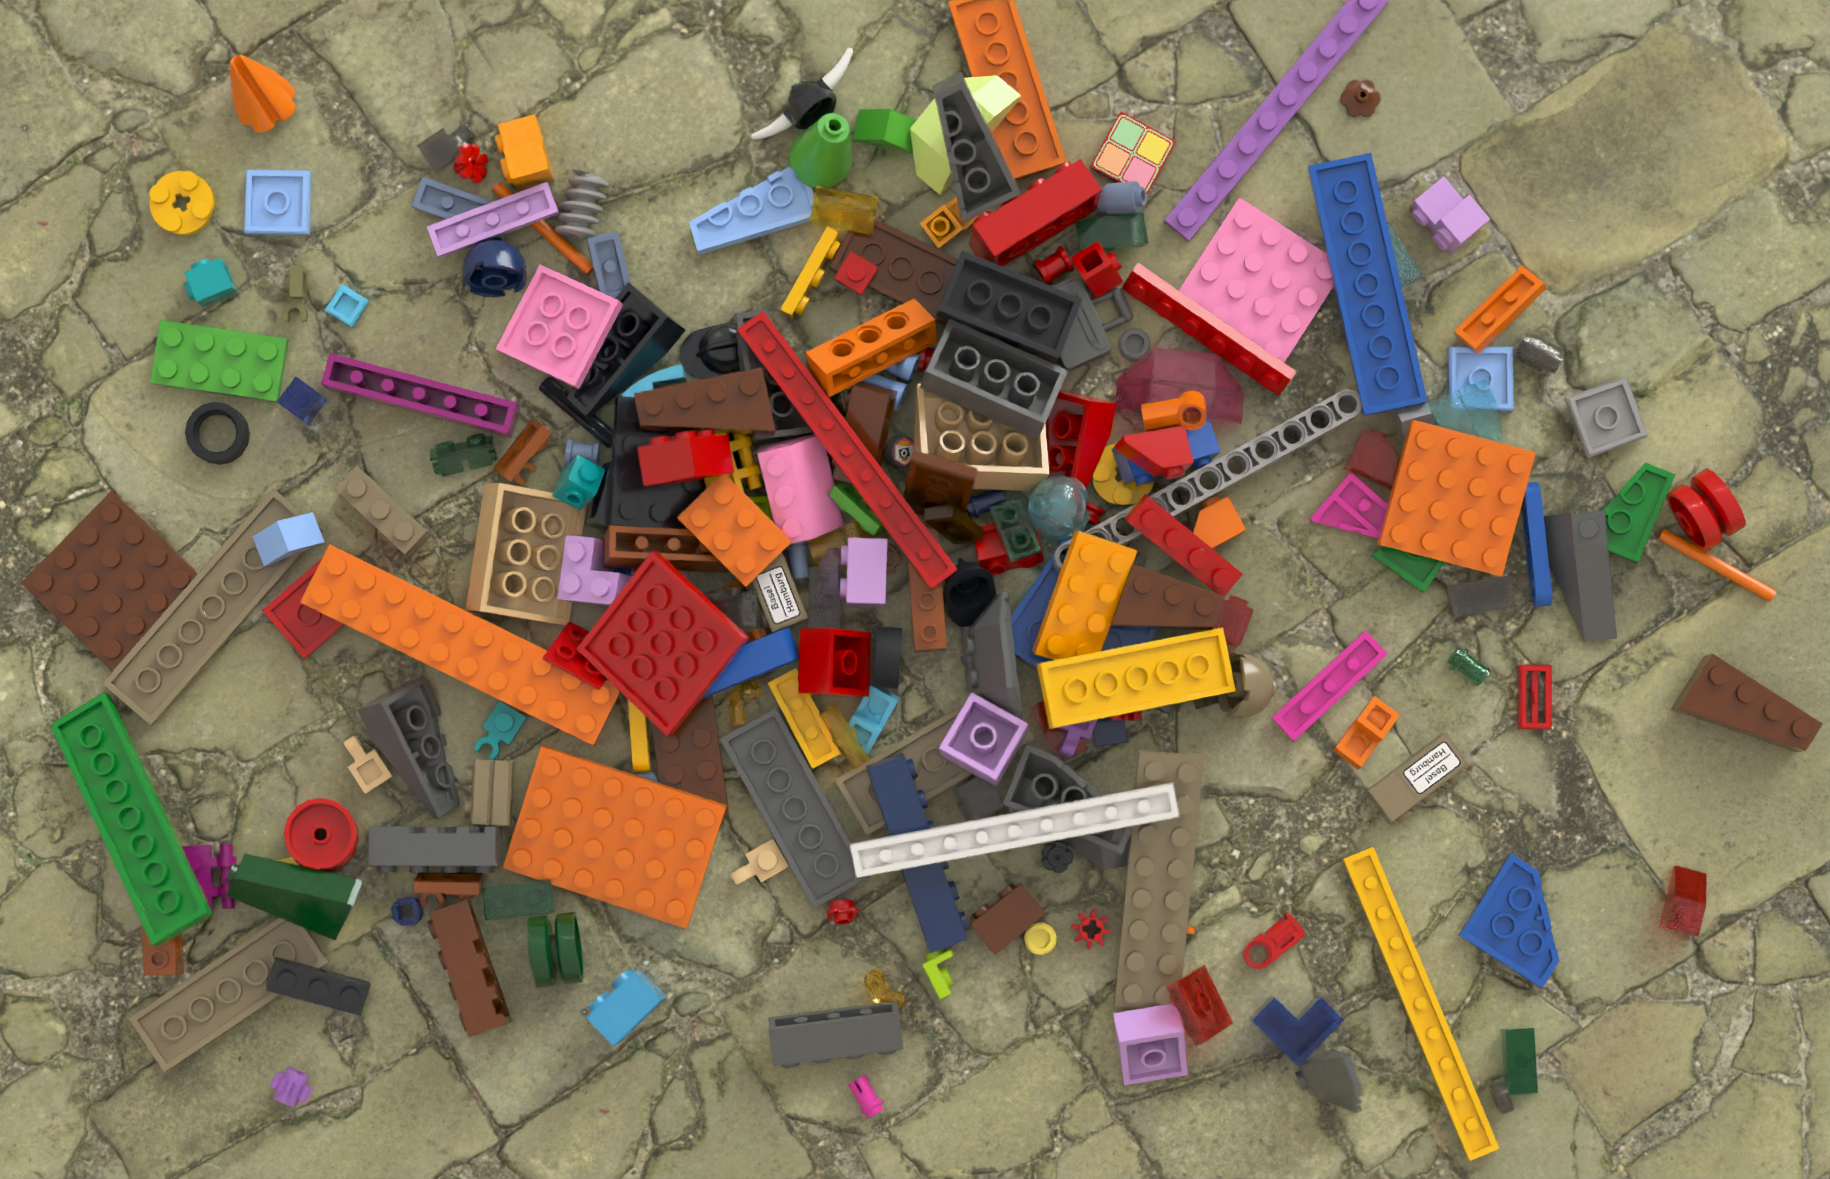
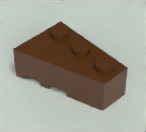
M1132 564L1110 628L1211 630L1215 627L1225 596Z

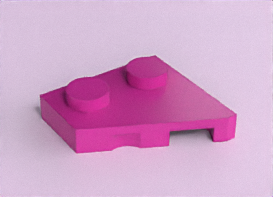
M1350 472L1310 519L1316 523L1379 538L1388 504Z

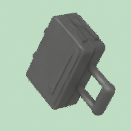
M1068 279L1052 286L1082 298L1058 359L1061 367L1070 372L1108 355L1112 346L1106 331L1130 322L1133 319L1132 310L1122 289L1115 287L1096 299V297H1089L1081 279L1073 281ZM1112 298L1120 317L1102 324L1094 305Z

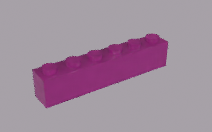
M329 353L321 385L328 390L509 438L513 436L520 411V406L516 402Z

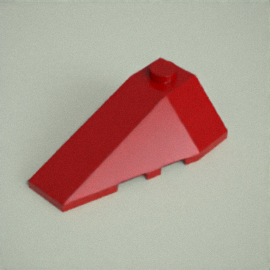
M1059 391L1045 423L1049 476L1042 488L1043 520L1063 527L1071 526L1110 438L1116 403L1095 397Z

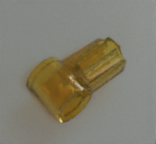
M855 521L839 527L838 531L808 540L807 543L815 567L840 560L841 546H848V538H872L871 534L865 532L859 523Z

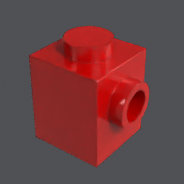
M1099 241L1071 257L1096 299L1123 283L1118 273V270L1122 268L1113 251L1106 254Z

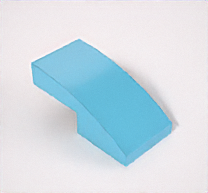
M677 365L650 374L629 387L622 396L634 397V393L656 389L657 386L686 382L685 368L683 365Z
M872 682L869 686V697H863L838 742L867 757L900 697L884 688L873 687Z

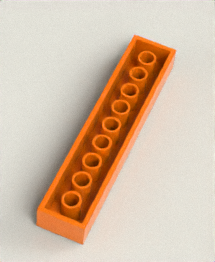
M330 544L300 603L593 746H595L621 693L608 680L605 681L600 690L592 687L543 660L542 658L547 650Z

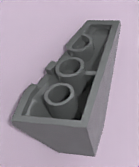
M1605 511L1544 516L1548 560L1584 641L1617 639Z
M421 676L391 690L357 710L371 739L434 819L441 817L460 804L452 766L446 762L443 748L444 745H447L445 734H440L437 720V716L441 715L439 705L425 676Z
M1026 744L1003 805L1021 812L1100 797L1102 795L1058 756ZM1134 825L1080 835L1079 837L1123 854Z
M1330 1049L1296 1063L1299 1071L1295 1073V1076L1302 1091L1307 1089L1309 1094L1351 1112L1358 1113L1362 1111L1360 1105L1362 1103L1360 1098L1362 1095V1085L1348 1054Z

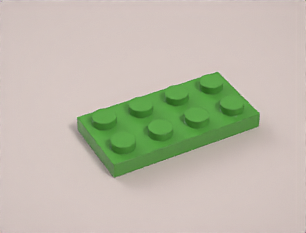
M160 320L150 383L153 385L279 403L289 340L281 337Z

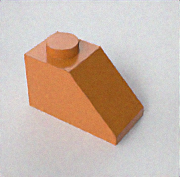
M1218 495L1201 503L1203 510L1197 513L1192 532L1212 549L1246 531L1229 497L1226 496L1220 500Z

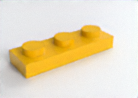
M826 227L780 309L783 316L793 320L796 313L801 316L810 301L806 295L811 286L818 287L826 272L822 269L827 258L833 260L841 246V243L837 242L839 233L834 229Z
M795 668L768 682L812 769L839 756L841 753L813 699L809 694H798L797 669Z

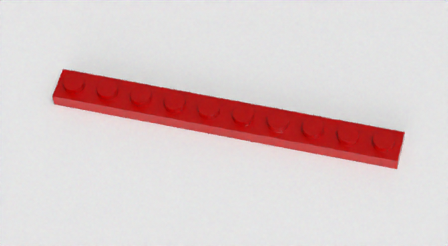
M761 311L738 328L737 332L929 588L932 590L955 573L958 569L765 312Z

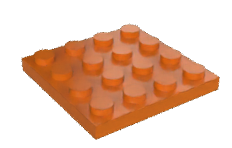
M1411 419L1377 544L1502 577L1536 452Z

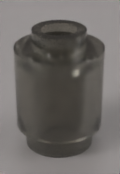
M1526 333L1513 355L1520 359L1519 363L1545 377L1548 372L1555 374L1564 358L1558 355L1561 348L1535 334L1532 337Z

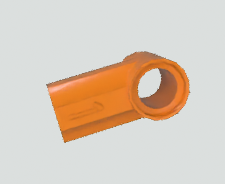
M1186 391L1179 398L1141 405L1146 432L1185 426L1187 430H1197L1206 422V400L1197 391ZM1190 407L1199 409L1198 412L1193 414L1185 412Z

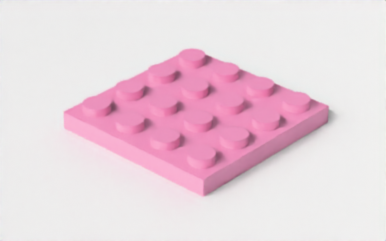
M1239 198L1179 291L1284 363L1334 285L1325 252Z

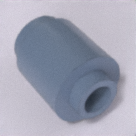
M1137 181L1108 183L1105 187H1100L1102 192L1098 201V208L1101 213H1107L1108 215L1140 213L1142 206L1146 205L1145 188L1140 187Z

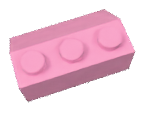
M814 434L759 447L757 454L774 524L792 541L791 544L811 540L844 526L841 509L837 506V502L829 496L835 483L827 450Z

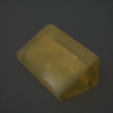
M815 186L810 223L872 234L878 197Z

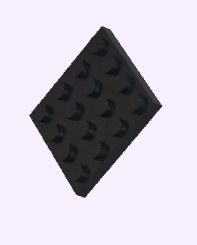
M615 397L608 526L687 529L677 517L707 489L704 479L684 483L643 486L638 447L650 445L651 438L669 436L670 439L676 433L681 432L641 430L634 397ZM726 433L729 435V441H734L733 434ZM734 451L732 454L738 470L740 456L738 451Z

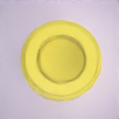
M1037 922L1025 931L1024 943L1027 949L1034 954H1047L1056 945L1057 936L1055 930L1049 924Z

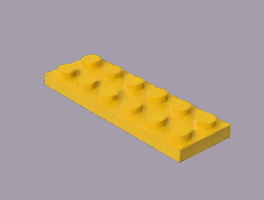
M1223 628L1037 664L1049 728L1236 691Z

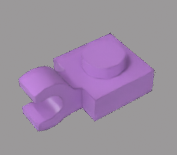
M1098 719L1058 727V729L1065 731L1066 735L1061 742L1057 754L1066 758L1073 757L1079 739L1090 740Z

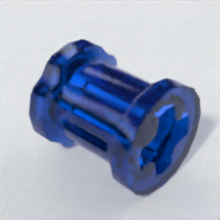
M414 897L399 898L393 903L391 908L393 920L402 926L415 925L422 920L424 915V907H421L419 899ZM412 904L411 911L415 914L414 917L403 918L404 911L400 909L401 906Z

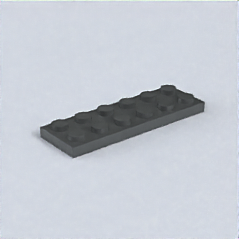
M777 708L720 738L813 909L870 878L869 875L856 877L850 848L852 843Z

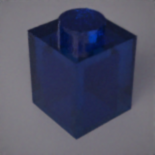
M295 376L277 403L309 426L327 399Z

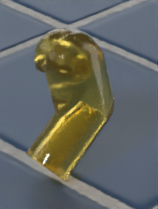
M878 969L870 970L864 978V984L872 1000L875 1003L897 1001L898 1008L902 1009L906 993L890 990L884 979V974Z

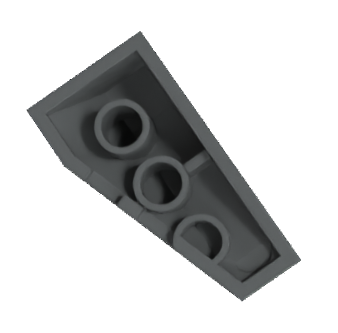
M767 309L735 313L740 372L762 367L776 430L775 436L747 434V437H751L753 445L780 442L814 434L737 332L738 328L761 311H764L774 324Z

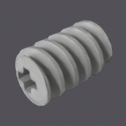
M573 169L572 172L577 176L570 177L568 183L575 189H567L565 191V196L571 201H564L561 205L562 209L568 213L559 214L558 220L564 225L556 226L554 231L571 239L586 241V236L596 235V232L588 227L589 224H599L600 221L592 216V212L603 210L595 201L606 199V195L601 193L599 188L609 187L610 184L600 176Z

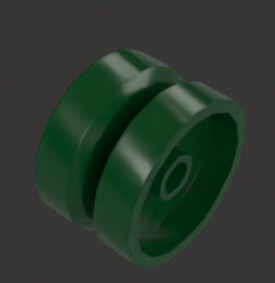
M575 912L557 914L555 918V935H553L551 922L547 916L528 918V953L536 988L555 985L557 981V965H559L560 975L565 984L583 982L582 946Z

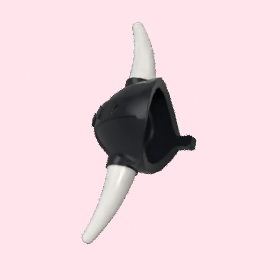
M847 48L836 66L817 82L803 81L793 84L788 98L787 109L773 123L753 133L751 138L757 140L770 137L788 129L792 125L796 129H808L822 116L833 113L837 99L833 89L845 73L853 49Z

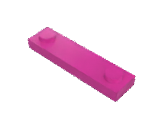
M1365 630L1274 714L1271 719L1292 742L1295 741L1388 653Z

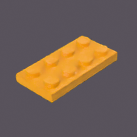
M1075 530L1032 652L1053 660L1101 652L1137 550Z

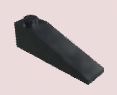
M629 282L615 298L623 306L580 389L572 386L567 397L588 418L663 358L686 331L670 315Z

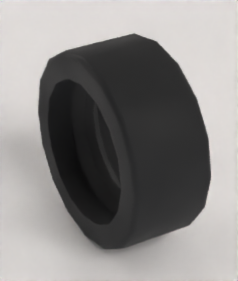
M211 402L201 405L192 412L186 423L185 436L187 445L196 456L208 463L222 465L233 462L243 454L248 446L250 432L248 422L238 410L227 403ZM217 414L230 418L236 428V438L232 446L221 452L209 451L202 445L199 439V429L203 421L209 416Z
M876 627L873 687L898 689L902 628Z

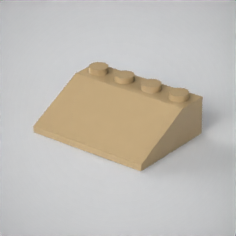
M921 383L916 384L914 450L978 468L972 489L1042 490L1049 476L1046 425H1044L1039 438L1035 439L920 388Z
M503 483L484 484L465 611L566 626L570 621L572 603L557 599L566 535L582 537L587 504L579 511L553 497L551 492Z

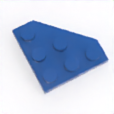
M1510 853L1458 936L1536 986L1543 988L1557 966L1559 956L1557 948H1555L1550 917L1543 897L1540 874L1538 870Z

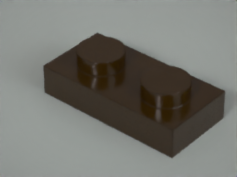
M941 503L938 507L925 508L924 521L954 545L983 541L984 529L958 509L956 505Z

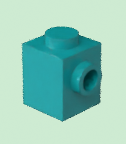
M221 258L211 262L209 259L200 260L191 265V270L184 272L188 281L183 284L191 301L196 300L202 307L238 292L227 264Z
M577 455L562 470L552 496L580 511L597 494L605 469Z

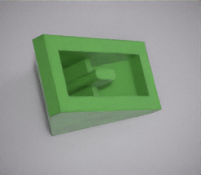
M860 109L853 141L913 154L910 128L916 120L892 109Z

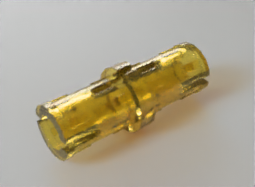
M830 705L825 708L827 711H821L819 716L833 735L832 742L834 745L840 747L851 768L856 769L863 765L862 761L866 763L870 757L856 738L857 731L854 727L849 726L838 705Z

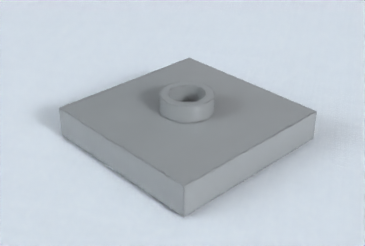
M1626 376L1564 399L1586 459L1648 437Z

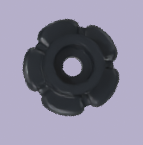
M1055 841L1053 844L1048 843L1042 850V864L1047 870H1054L1056 873L1064 872L1067 870L1068 864H1071L1073 861L1072 851L1062 841ZM1055 854L1060 855L1059 860L1054 859Z

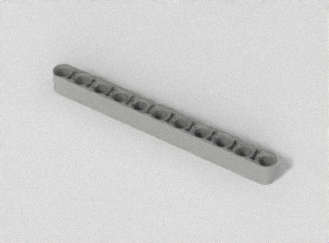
M1346 389L1340 391L1149 497L1176 518L1349 423L1362 409L1360 396L1353 390ZM1338 401H1349L1352 404L1353 412H1342L1339 409ZM1311 416H1322L1325 420V428L1319 429L1314 427L1311 423ZM1283 431H1294L1297 434L1298 442L1295 444L1286 442L1283 437ZM1258 445L1266 446L1270 450V458H1259L1256 455L1255 447ZM1236 460L1240 462L1243 472L1241 474L1231 473L1227 467L1228 461ZM1203 475L1212 477L1215 481V488L1211 490L1203 488L1199 482L1200 477ZM1176 490L1184 492L1187 496V504H1176L1172 500V492ZM1136 504L1084 532L1122 545H1127L1144 536L1132 525V533L1128 536H1122L1116 530V523L1126 521L1125 517ZM1071 540L1060 545L1052 557V564L1057 573H1060L1063 565L1060 562L1059 556L1062 552L1068 551Z

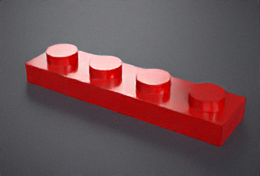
M1146 494L1125 517V520L1219 595L1226 596L1243 575V573Z

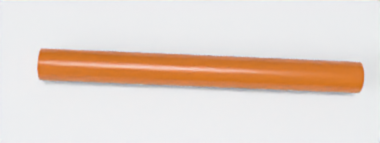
M501 182L492 190L500 199L514 194ZM544 220L530 224L584 274L589 275L593 271L592 263L560 234L556 233Z
M1663 528L1657 538L1658 540L1765 600L1771 602L1774 598L1776 590L1710 553L1704 552L1667 529Z

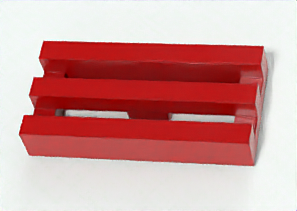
M1518 665V729H1552V665ZM1526 671L1531 672L1530 723H1526ZM1538 672H1543V723H1538Z

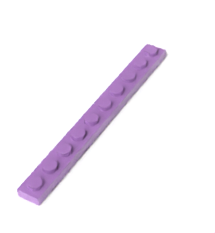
M1348 0L1164 220L1167 226L1187 242L1191 240L1386 6L1389 0Z

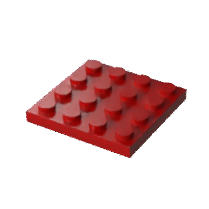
M652 551L580 643L577 650L666 736H670L678 729L749 637L658 551Z

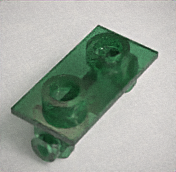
M483 433L474 434L467 437L464 442L454 444L453 441H445L435 445V449H430V461L438 460L432 463L435 475L441 474L444 477L464 472L462 462L464 459H468L471 470L493 465V461H498L496 448L489 449V447H493V435L485 437Z

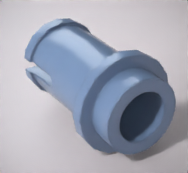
M806 541L790 544L785 549V551L788 550L792 579L810 577L807 553L810 545H807Z

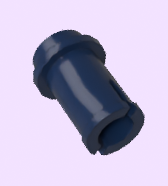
M992 490L976 496L971 494L966 510L970 518L975 516L978 519L980 514L1006 507L1002 490Z

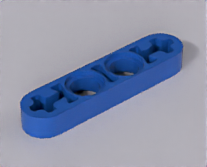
M1530 482L1527 484L1521 506L1530 593L1533 606L1544 607L1552 605V588L1542 497L1539 483Z

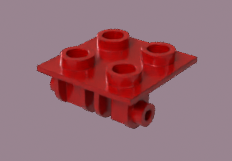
M569 621L542 659L600 690L607 678L577 650V647L589 631Z

